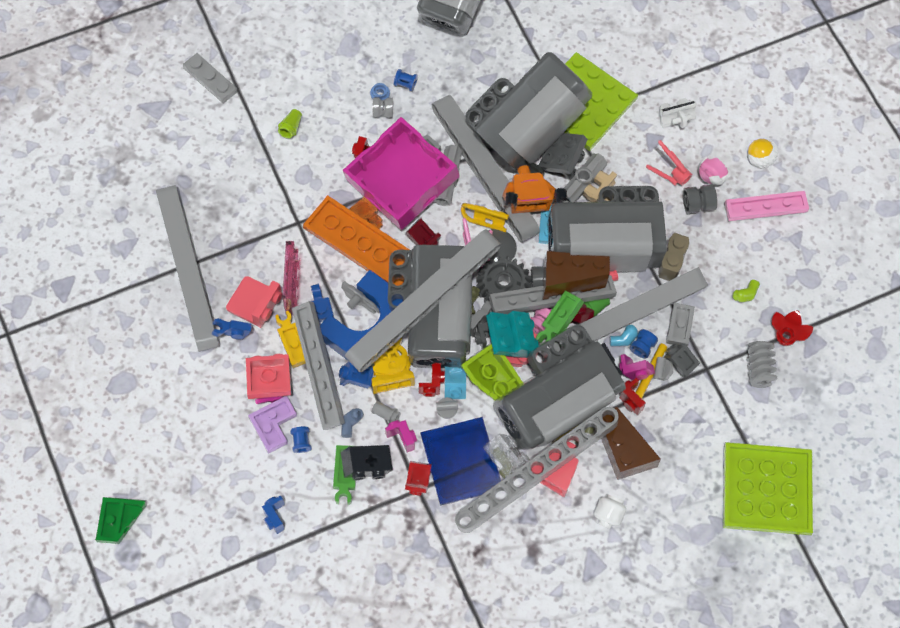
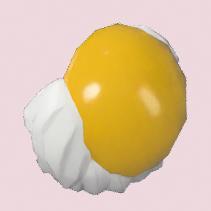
M757 139L749 145V161L752 165L759 168L769 167L774 164L778 157L777 145L771 139Z

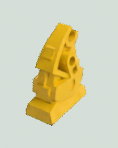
M402 338L374 362L373 372L375 377L371 379L373 394L415 385V377L413 372L410 371L411 363L409 362L407 351L401 346Z

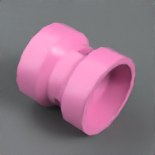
M549 309L535 310L534 317L530 318L534 321L533 332L536 334L545 330L542 324L551 312Z

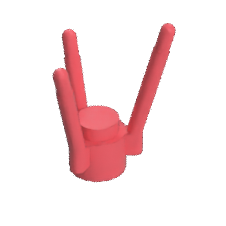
M659 140V145L677 166L671 173L673 177L650 165H646V168L669 180L674 186L677 183L683 186L690 180L693 174L681 163L674 152L670 151Z

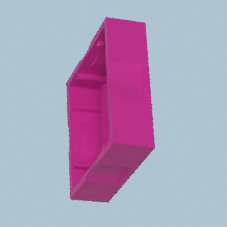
M402 117L380 135L379 139L370 148L363 151L342 170L347 182L401 231L460 177L457 165L439 149L430 145Z

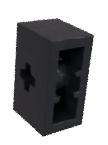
M389 445L349 446L341 452L344 478L352 477L354 481L363 480L366 477H372V479L377 480L385 478L386 474L393 471Z

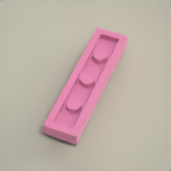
M805 191L728 199L724 203L728 221L804 213L809 210Z

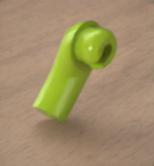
M751 280L748 288L733 292V299L739 302L752 301L755 298L760 283L757 280Z

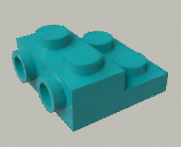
M511 311L509 314L490 312L486 315L494 354L528 358L529 353L539 346L538 340L534 338V321L530 319L529 313Z

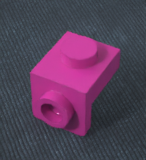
M626 354L621 355L620 370L629 379L634 380L637 378L642 380L646 379L648 375L655 374L654 366L647 360L633 363L629 356Z
M396 420L385 427L387 438L399 434L406 452L415 450L417 438L414 430H409L406 420L401 422Z

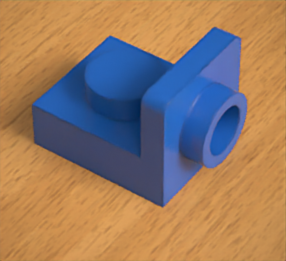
M350 362L341 366L339 370L340 385L345 386L350 383L367 389L371 387L373 366H369L363 372H359Z

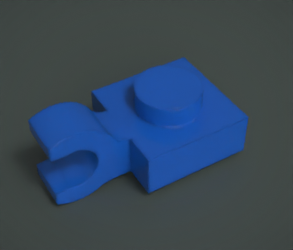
M319 284L311 285L314 299L311 302H314L318 321L323 322L329 315L334 317L329 297L322 298Z
M217 318L212 324L218 325L220 330L214 329L212 335L218 337L224 333V335L231 336L233 339H244L251 332L252 324L235 320L227 322Z

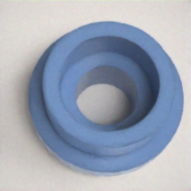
M377 83L371 88L370 95L372 99L373 97H379L381 100L389 98L390 90L385 84Z

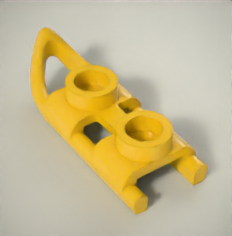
M462 203L461 213L467 221L507 232V228H504L505 221L509 218L508 214L502 211L490 210L476 204ZM465 208L475 210L474 218H470L467 215ZM486 218L493 220V223H486Z

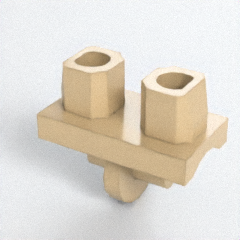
M600 170L594 178V182L600 185V187L597 189L589 184L585 188L583 196L591 202H597L599 192L603 187L615 185L614 179L617 177V174L612 171L609 175ZM608 197L604 198L606 201H611Z

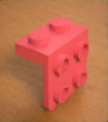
M246 276L229 300L226 309L228 312L261 328L265 321L270 318L274 306L282 298L280 284L272 281L267 286Z

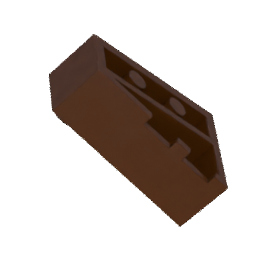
M547 251L543 272V300L549 299L550 296L561 294L562 296L565 290L570 293L606 288L610 275V256L570 255V253Z
M615 407L614 409L618 412L617 427L601 438L617 480L657 468L661 458L620 409ZM605 415L602 418L606 423L614 421L612 415Z

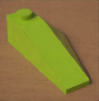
M489 343L460 365L471 382L493 400L498 399L523 383L506 356L494 354L492 343Z

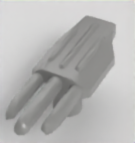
M346 281L342 283L341 288L350 299L347 302L349 308L353 309L356 305H362L373 314L380 312L376 305L366 298L361 291Z

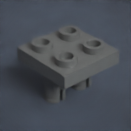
M563 133L544 152L539 166L544 171L562 173L567 179H572L577 170L575 168L577 162H581L584 159L582 157L585 156L583 149L588 139L584 135Z

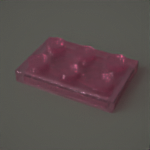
M286 241L283 281L285 314L286 311H289L291 315H293L292 308L299 304L297 289H299L300 285L298 270H300L301 265L299 249H295L294 241Z

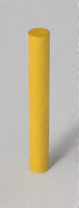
M660 343L650 362L654 366V371L657 357H663L667 346L663 343ZM654 374L648 375L646 379L641 380L635 392L641 398H643Z

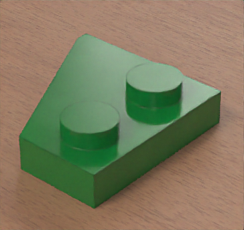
M103 497L96 542L120 544L146 507V502L143 500Z

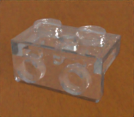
M498 434L484 446V450L506 478L530 461V459L524 452L518 450L516 447L518 444L511 435Z

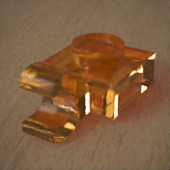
M363 197L349 208V210L378 229L383 227L381 223L383 219L377 215L378 209L367 198Z

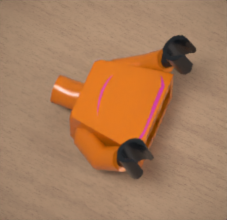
M527 165L520 166L517 169L518 174H515L512 181L507 183L502 194L505 200L504 205L511 203L512 214L549 211L553 199H555V203H558L560 199L567 200L566 189L554 188L544 179L541 173H530L529 166Z

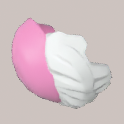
M706 157L700 162L699 174L706 183L722 185L729 177L728 168L725 167V164L718 157Z

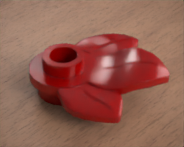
M799 310L792 311L785 317L781 313L775 312L772 317V326L776 330V339L783 346H791L795 341H805L813 332L812 326L802 325ZM783 334L788 335L789 339L784 338Z

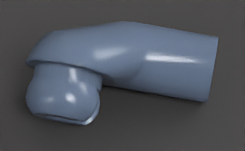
M352 409L343 416L345 424H342L341 437H352V427L364 415L361 409Z

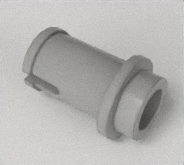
M379 401L374 404L371 411L373 414L387 420V423L396 421L400 417V412H398L397 408L392 409Z

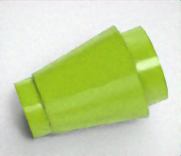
M292 109L278 124V133L288 139L295 136L302 113L297 109Z

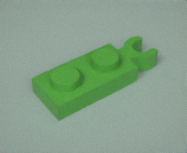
M565 290L543 322L542 326L545 330L539 332L536 339L542 343L545 338L548 341L567 329L584 304L583 300Z
M336 445L333 489L339 490L335 494L336 504H339L340 497L345 496L347 497V504L350 505L352 497L349 490H355L356 481L352 477L344 478L341 452L349 447L346 445Z

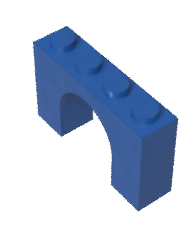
M371 270L356 285L357 289L380 310V317L376 324L369 329L356 331L347 328L329 315L320 325L324 343L346 360H348L345 357L347 351L391 313L388 304V283ZM395 299L392 304L398 306L403 300Z

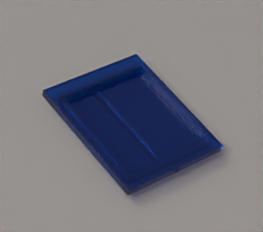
M483 417L420 432L428 464H432L431 475L440 506L481 496L501 482Z

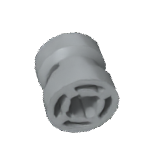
M373 97V117L385 115L387 118H393V98L381 100L379 97Z

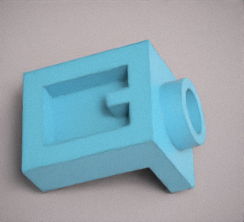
M445 366V398L466 399V373L462 367Z

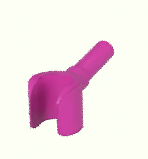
M283 396L255 399V403H273L283 398Z

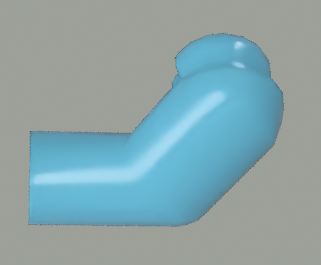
M628 325L621 336H610V346H629L637 337V328L634 325Z

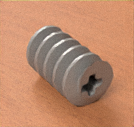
M766 341L751 342L748 344V353L750 355L748 358L750 362L749 369L751 371L750 384L757 388L769 387L772 385L771 381L777 380V376L771 374L777 371L776 367L771 366L776 364V360L772 359L776 354L774 351H771L775 348V345Z

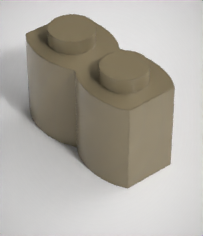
M678 233L672 234L658 270L659 278L670 281L678 277L689 247V237Z

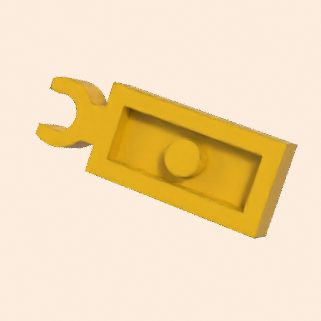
M286 311V320H281L278 315H275L276 323L281 327L277 331L286 354L289 355L291 366L295 368L306 364L296 323L291 324V313Z

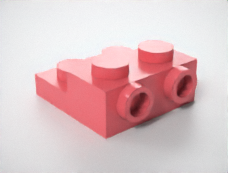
M288 354L246 358L248 399L291 395V374Z

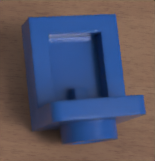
M274 496L269 498L264 503L265 505L262 506L266 516L263 520L269 530L274 529L276 534H279L285 529L275 511L285 504L282 496L277 498Z

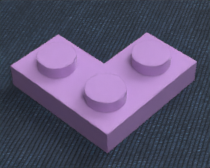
M287 396L248 415L268 454L287 444V440L279 425L297 416Z

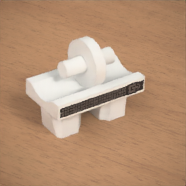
M679 99L677 105L674 106L668 103L661 104L662 127L678 123L681 128L687 127V121L696 119L695 108L697 104L695 100Z

